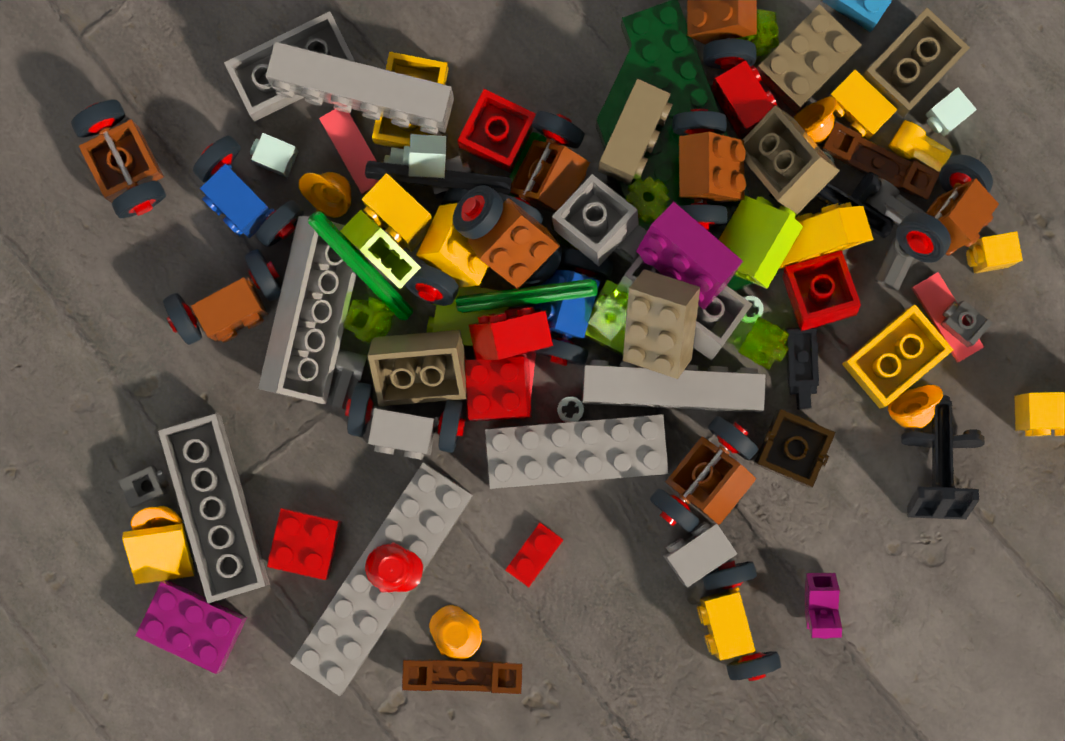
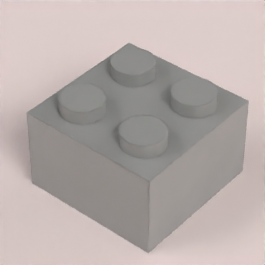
M593 174L552 216L554 231L598 266L605 261L639 224L638 210Z
M704 521L691 532L693 536L685 541L683 538H679L666 547L668 553L663 555L681 583L687 588L737 555V552L717 523L709 524Z

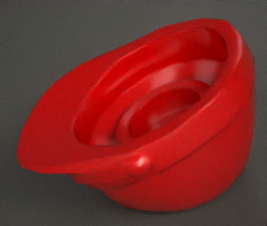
M392 542L391 544H383L376 547L368 555L365 563V572L369 581L380 592H407L413 590L420 583L423 564L415 553Z

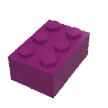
M675 202L651 224L636 250L646 264L652 265L662 275L699 286L698 306L703 310L726 287L743 263V260Z
M169 580L160 582L135 636L214 674H218L223 670L247 617L216 602L207 603L205 597Z

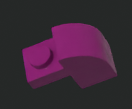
M806 573L805 618L807 629H810L811 638H842V624L838 611L840 589L836 573Z

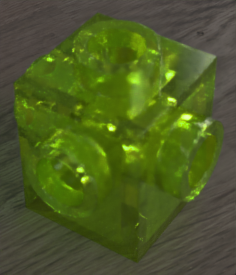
M757 9V34L737 38L754 43L756 46V56L766 55L769 49L779 46V28L776 21V12Z
M649 176L643 181L639 178L627 189L630 194L627 195L626 201L638 210V219L641 218L645 223L650 218H653L655 221L667 209L665 205L670 199L667 196L669 190L659 179L654 181ZM649 192L654 197V200L646 202L643 199V194Z
M616 288L609 296L604 292L593 306L597 311L588 323L610 341L621 329L625 331L628 293L619 291Z
M369 297V300H353L343 327L355 333L354 336L358 339L371 342L373 337H383L388 334L395 312L385 308V302L373 297Z
M758 317L746 335L738 353L769 370L775 360L781 362L789 347L784 344L789 333L783 331L779 326Z

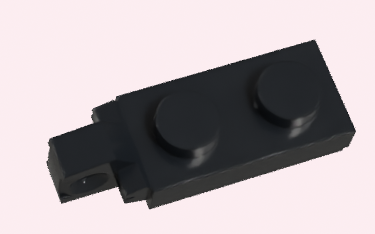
M787 328L788 388L790 395L796 394L797 410H808L811 408V394H817V387L819 386L817 328L800 331V328Z

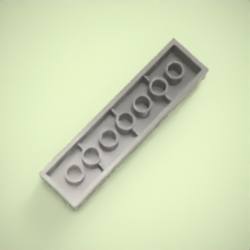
M422 463L290 664L338 696H341L410 593V591L380 592L377 587L373 586L365 572V563L368 555L376 547L394 542L415 553L422 561L424 572L474 495L426 463Z

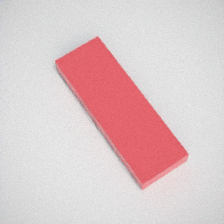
M334 109L319 119L361 194L364 195L379 181L368 179L365 176L367 162L376 161L350 113Z
M939 272L912 287L937 331L954 349L951 354L957 363L984 348L980 339L973 346L966 347L940 325L946 318L942 314L956 300ZM964 315L962 323L965 326H969L970 323Z

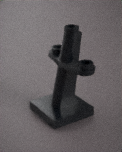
M873 172L867 173L862 178L851 196L829 183L815 196V198L827 205L837 203L841 205L851 202L852 207L864 206L871 231L882 238H886L893 229V223L863 204L869 195H875L881 187L879 176Z
M943 395V398L935 406V414L932 419V434L922 433V429L918 427H908L904 429V433L901 435V443L904 445L932 448V487L918 486L907 506V517L967 520L979 502V489L955 488L953 448L981 447L985 444V437L977 429L966 430L963 432V435H953L952 401H950L949 396Z

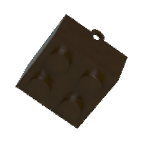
M782 409L776 410L754 465L811 488L815 484L821 467H825L829 459L827 453L836 432Z

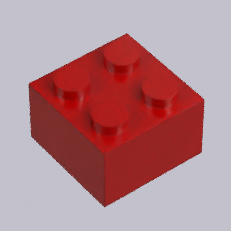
M746 60L716 77L711 87L715 100L726 115L739 139L747 136L775 105L777 106L769 90L765 92L759 83L762 79L754 65L749 66Z
M483 89L457 140L459 148L512 173L534 129L532 122L536 113Z
M842 250L785 266L782 279L800 331L858 314L861 303Z
M534 306L515 307L504 310L505 313L496 315L495 313L477 317V323L469 324L476 359L500 360L553 346L546 310L535 311Z
M519 356L500 360H465L468 420L476 422L532 418L528 358Z
M280 508L267 567L322 580L329 579L342 521Z

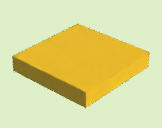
M183 524L123 532L122 540L135 584L194 576L195 569Z

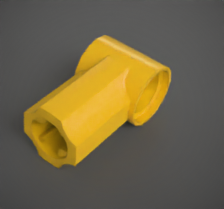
M906 120L903 121L889 144V148L899 156L906 159H914L937 172L941 171V168L952 153L950 149L928 137L925 130L920 126Z

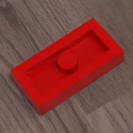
M539 523L505 571L529 588L563 542V539L545 525Z

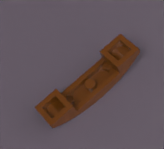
M834 122L833 129L822 148L824 151L864 174L873 172L879 178L893 184L897 189L928 200L939 177V172L915 160L909 161L862 138V134Z
M442 659L403 660L402 690L481 691L521 694L522 663Z

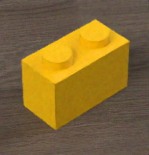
M856 70L829 96L835 97L837 100V106L833 113L840 118L844 116L851 123L850 128L862 134L861 137L865 136L868 140L897 111Z
M1017 231L982 237L969 247L970 250L966 252L968 265L973 267L974 274L1009 268L1023 261Z

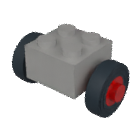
M357 383L352 399L347 401L345 416H348V434L363 437L368 422L373 416L368 444L375 446V452L394 455L396 449L404 451V457L423 460L424 454L431 456L434 433L437 426L439 434L438 447L440 451L454 452L458 436H463L466 419L461 418L463 401L447 400L440 419L439 417L433 419L377 409V406L373 408V387L366 383Z

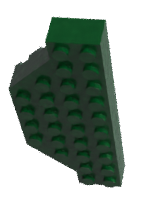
M670 0L622 17L621 29L629 52L596 120V129L605 151L637 79L671 93L668 100L669 103L673 104L664 126L658 125L656 130L660 131L652 153L645 152L643 156L648 160L640 179H633L631 185L615 179L621 197L638 210V225L646 231L673 202L678 206L694 203V199L680 197L679 136L682 135L673 132V116L683 112H690L693 109H707L708 111L719 112L693 39L687 36V23L678 0ZM724 132V133L720 134V135L728 136L727 132ZM746 186L744 190L745 196L750 197L749 191ZM742 200L716 204L707 203L726 207L728 224ZM727 224L709 227L708 231L719 240ZM733 275L727 286L734 291H738L755 283Z

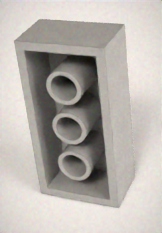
M330 11L224 62L254 122L304 98L295 94L293 98L276 94V90L272 88L265 77L275 42L355 62Z
M639 255L623 276L615 292L628 300L629 287L644 269L658 274L661 273L652 265L646 264ZM726 285L705 310L698 306L693 348L712 361L750 309L752 303Z

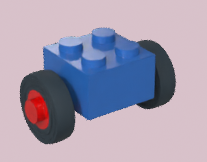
M227 135L209 145L202 152L193 167L194 174L202 182H206L200 187L206 194L202 200L219 216L224 213L226 217L223 221L239 237L244 233L250 239L257 232L256 237L264 246L270 247L281 239L287 238L295 230L298 216H303L304 211L293 200L285 203L277 210L269 209L231 170L232 166L230 164L239 154L241 146L233 137Z
M564 249L560 264L574 270V272L556 270L548 280L535 286L593 279L590 277L594 276L609 278L613 270V262L606 258L598 266L579 250ZM593 279V280H595V281L597 282V289H598V288H599L600 281H598V280H596V279ZM596 296L529 304L528 307L534 306L535 311L546 310L550 333L560 335L559 337L552 338L553 346L535 350V352L549 357L550 362L558 365L567 366V363L585 365L589 351L575 345L570 340L572 337H585Z

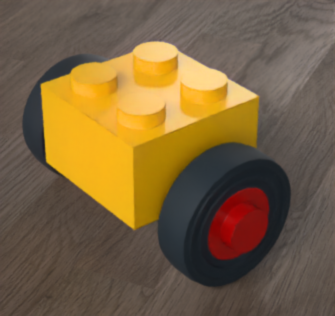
M451 188L445 193L441 205L416 254L428 265L418 264L421 268L405 283L406 287L414 295L429 303L441 306L451 305L458 294L459 288L479 286L488 268L477 257L467 242L469 238L459 233L453 225L454 210L461 198L470 190Z
M735 560L728 561L704 576L702 579L706 590L722 588L728 589V591L700 598L701 605L697 606L700 622L704 626L707 625L709 634L704 635L708 652H711V655L715 654L720 661L743 655L740 659L726 665L730 680L748 679V681H755L765 678V674L781 668V661L777 651L756 652L741 595L738 592L739 587L737 586L757 577L755 565L750 561L735 564Z

